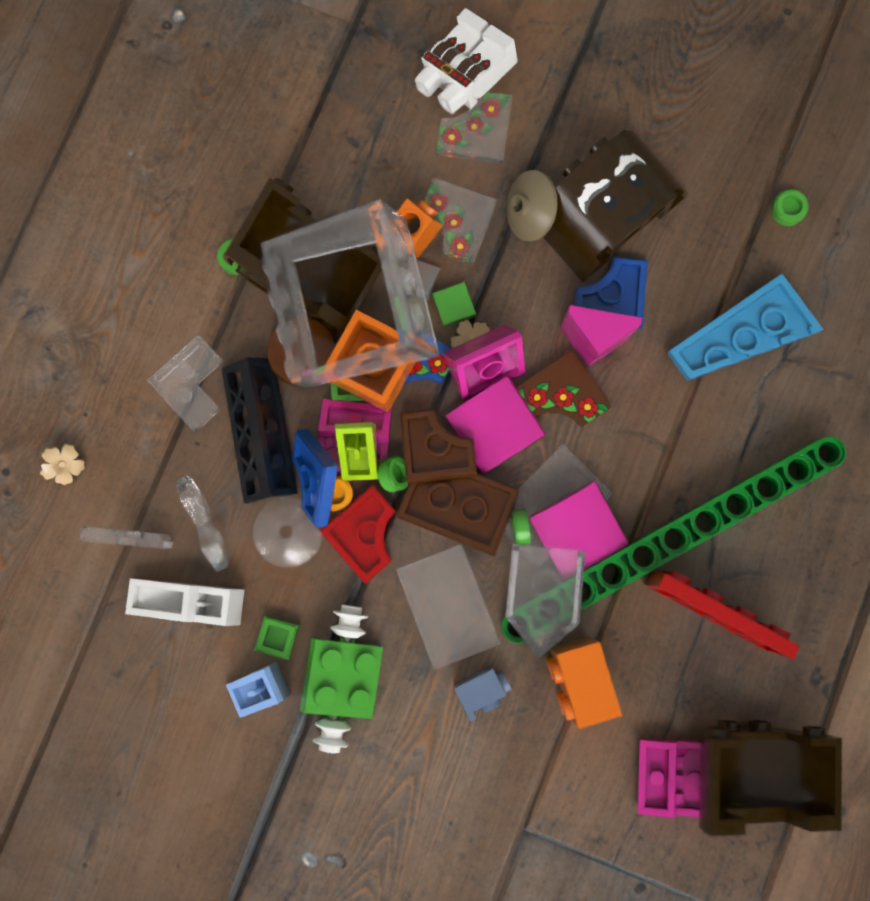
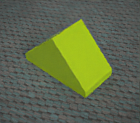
M373 422L335 424L342 481L378 479L376 424Z

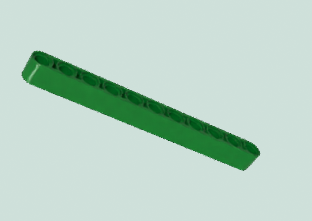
M827 436L803 445L633 540L627 546L599 563L564 581L558 582L508 610L500 620L501 632L513 643L521 644L527 642L837 468L846 458L847 450L844 443L836 437ZM821 445L829 452L827 462H824L819 456ZM790 462L796 464L799 469V476L796 480L789 475L788 466ZM760 479L765 480L769 485V493L766 497L758 492L757 484ZM729 496L735 497L739 502V510L735 515L730 513L726 506ZM700 512L709 519V526L704 532L700 531L695 523V519ZM669 529L675 531L679 537V543L674 549L668 548L664 541V536ZM640 546L645 548L649 555L647 563L641 567L633 559L635 549ZM611 563L617 568L618 577L615 582L608 584L602 578V570L607 564ZM577 581L584 582L588 589L586 597L581 601H575L570 594L572 585ZM547 598L553 599L557 605V611L551 618H543L539 613L540 603ZM515 616H521L526 621L525 631L518 636L511 635L507 629L509 620Z

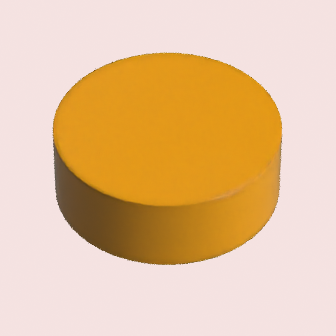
M336 475L330 511L345 509L351 503L354 496L351 482L342 481L341 475Z

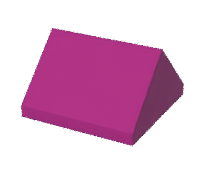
M570 305L561 321L560 329L587 367H590L625 343L640 327L642 318Z
M505 324L443 353L463 402L470 400L506 376H509L512 380L525 374L522 335L518 330Z

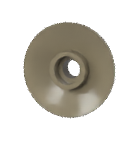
M529 170L522 173L514 181L508 194L506 204L508 224L515 236L523 241H537L544 237L551 229L556 217L557 193L552 180L545 173L537 170Z

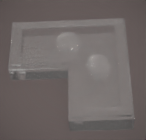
M198 334L152 375L147 382L191 430L197 432L221 410L200 387L199 383L224 361Z

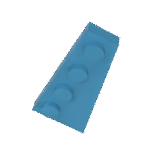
M780 274L671 349L667 355L685 380L689 381L819 333L824 329L785 276Z

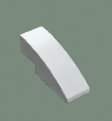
M130 578L125 614L181 622L236 626L241 624L244 590Z

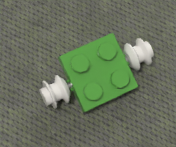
M341 604V611L333 610V613L339 616V623L331 626L330 629L336 635L342 636L339 641L311 638L300 711L304 714L328 715L315 722V725L322 730L321 736L313 738V742L319 744V750L323 752L340 753L341 748L348 747L349 744L342 737L343 732L351 730V727L346 721L342 720L343 717L372 719L383 647L374 644L356 643L355 639H352L366 634V631L360 628V621L368 618V615L362 614L363 607Z

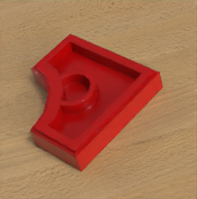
M374 485L369 487L328 523V526L319 530L364 584L369 582L392 562L385 549L384 532L387 522L396 511Z

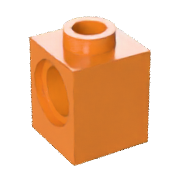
M407 198L382 233L407 254L419 258L443 224L435 218L438 212L421 199L417 204ZM419 218L420 227L415 233L411 234L410 225L414 219Z

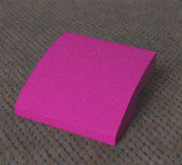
M509 376L496 382L446 415L459 438L474 439L477 466L482 474L489 472L546 435Z
M323 399L318 428V442L338 465L336 475H341L335 424L367 422L376 424L377 465H379L380 461L388 456L392 407L387 413L368 403Z
M596 481L563 496L562 500L532 514L529 518L563 581L599 563L629 544Z
M640 739L637 814L675 818V815L699 817L701 741Z

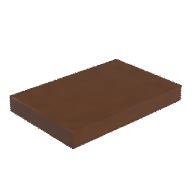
M478 474V476L412 483L408 485L396 518L495 557L511 517V512H513L520 494V489Z

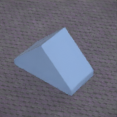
M277 661L226 685L240 718L278 704L291 694Z

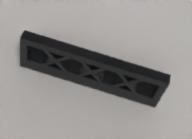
M247 357L221 368L244 504L298 494L278 378L271 371L267 358ZM237 372L241 374L242 383L240 389L237 388L235 373ZM244 406L246 407L248 416L245 423L243 422L242 410ZM249 441H251L253 445V454L251 457L248 454L247 448ZM255 475L259 481V493H255L253 479Z

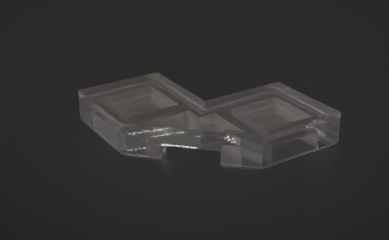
M186 476L177 480L180 502L197 526L201 550L216 572L227 568L229 562L225 543L219 530H216L208 514L211 511L205 498L191 477Z

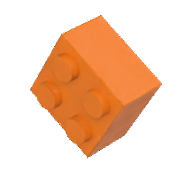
M356 310L321 372L328 382L388 413L421 354L420 343Z
M588 636L549 648L551 657L546 658V664L551 679H554L555 683L560 685L562 692L557 693L556 697L561 713L565 715L567 721L572 720L578 729L622 716L599 641Z

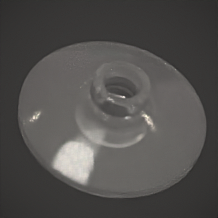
M291 497L276 499L268 503L256 517L253 526L255 546L260 555L273 565L280 567L302 565L309 561L320 548L323 535L319 530L323 527L316 528L301 508L302 500ZM285 525H289L292 528V535L288 539H284L280 535V530Z

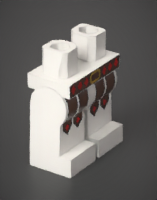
M467 8L457 16L458 25L446 38L437 42L431 49V52L428 50L421 57L424 69L415 78L417 89L426 97H430L439 87L443 89L437 97L443 109L451 114L457 111L463 104L472 109L478 103L477 98L486 94L518 62L514 39L493 25L489 26L487 21Z

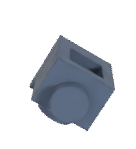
M492 665L454 683V689L470 722L477 719L476 710L481 708L482 712L485 713L495 709L502 704L500 698L506 696V693L512 690L503 671L495 673Z

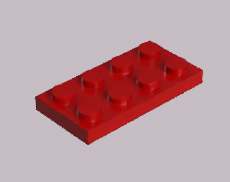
M663 570L662 573L650 572L644 584L645 586L769 653L794 660L800 646L789 640L791 634L786 630L773 624L767 625L760 621L758 623L755 622L758 616L740 606L735 608L728 604L726 606L723 605L724 597L706 588L702 590L697 587H690L691 580L673 570L671 572Z

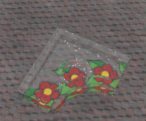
M487 92L482 97L477 98L478 103L472 109L469 108L467 112L454 118H441L436 155L503 164L513 95Z
M433 178L425 202L438 212L435 218L443 224L441 228L444 239L442 255L474 265L496 207L497 199Z
M83 526L80 529L79 541L172 549L174 537L167 534Z

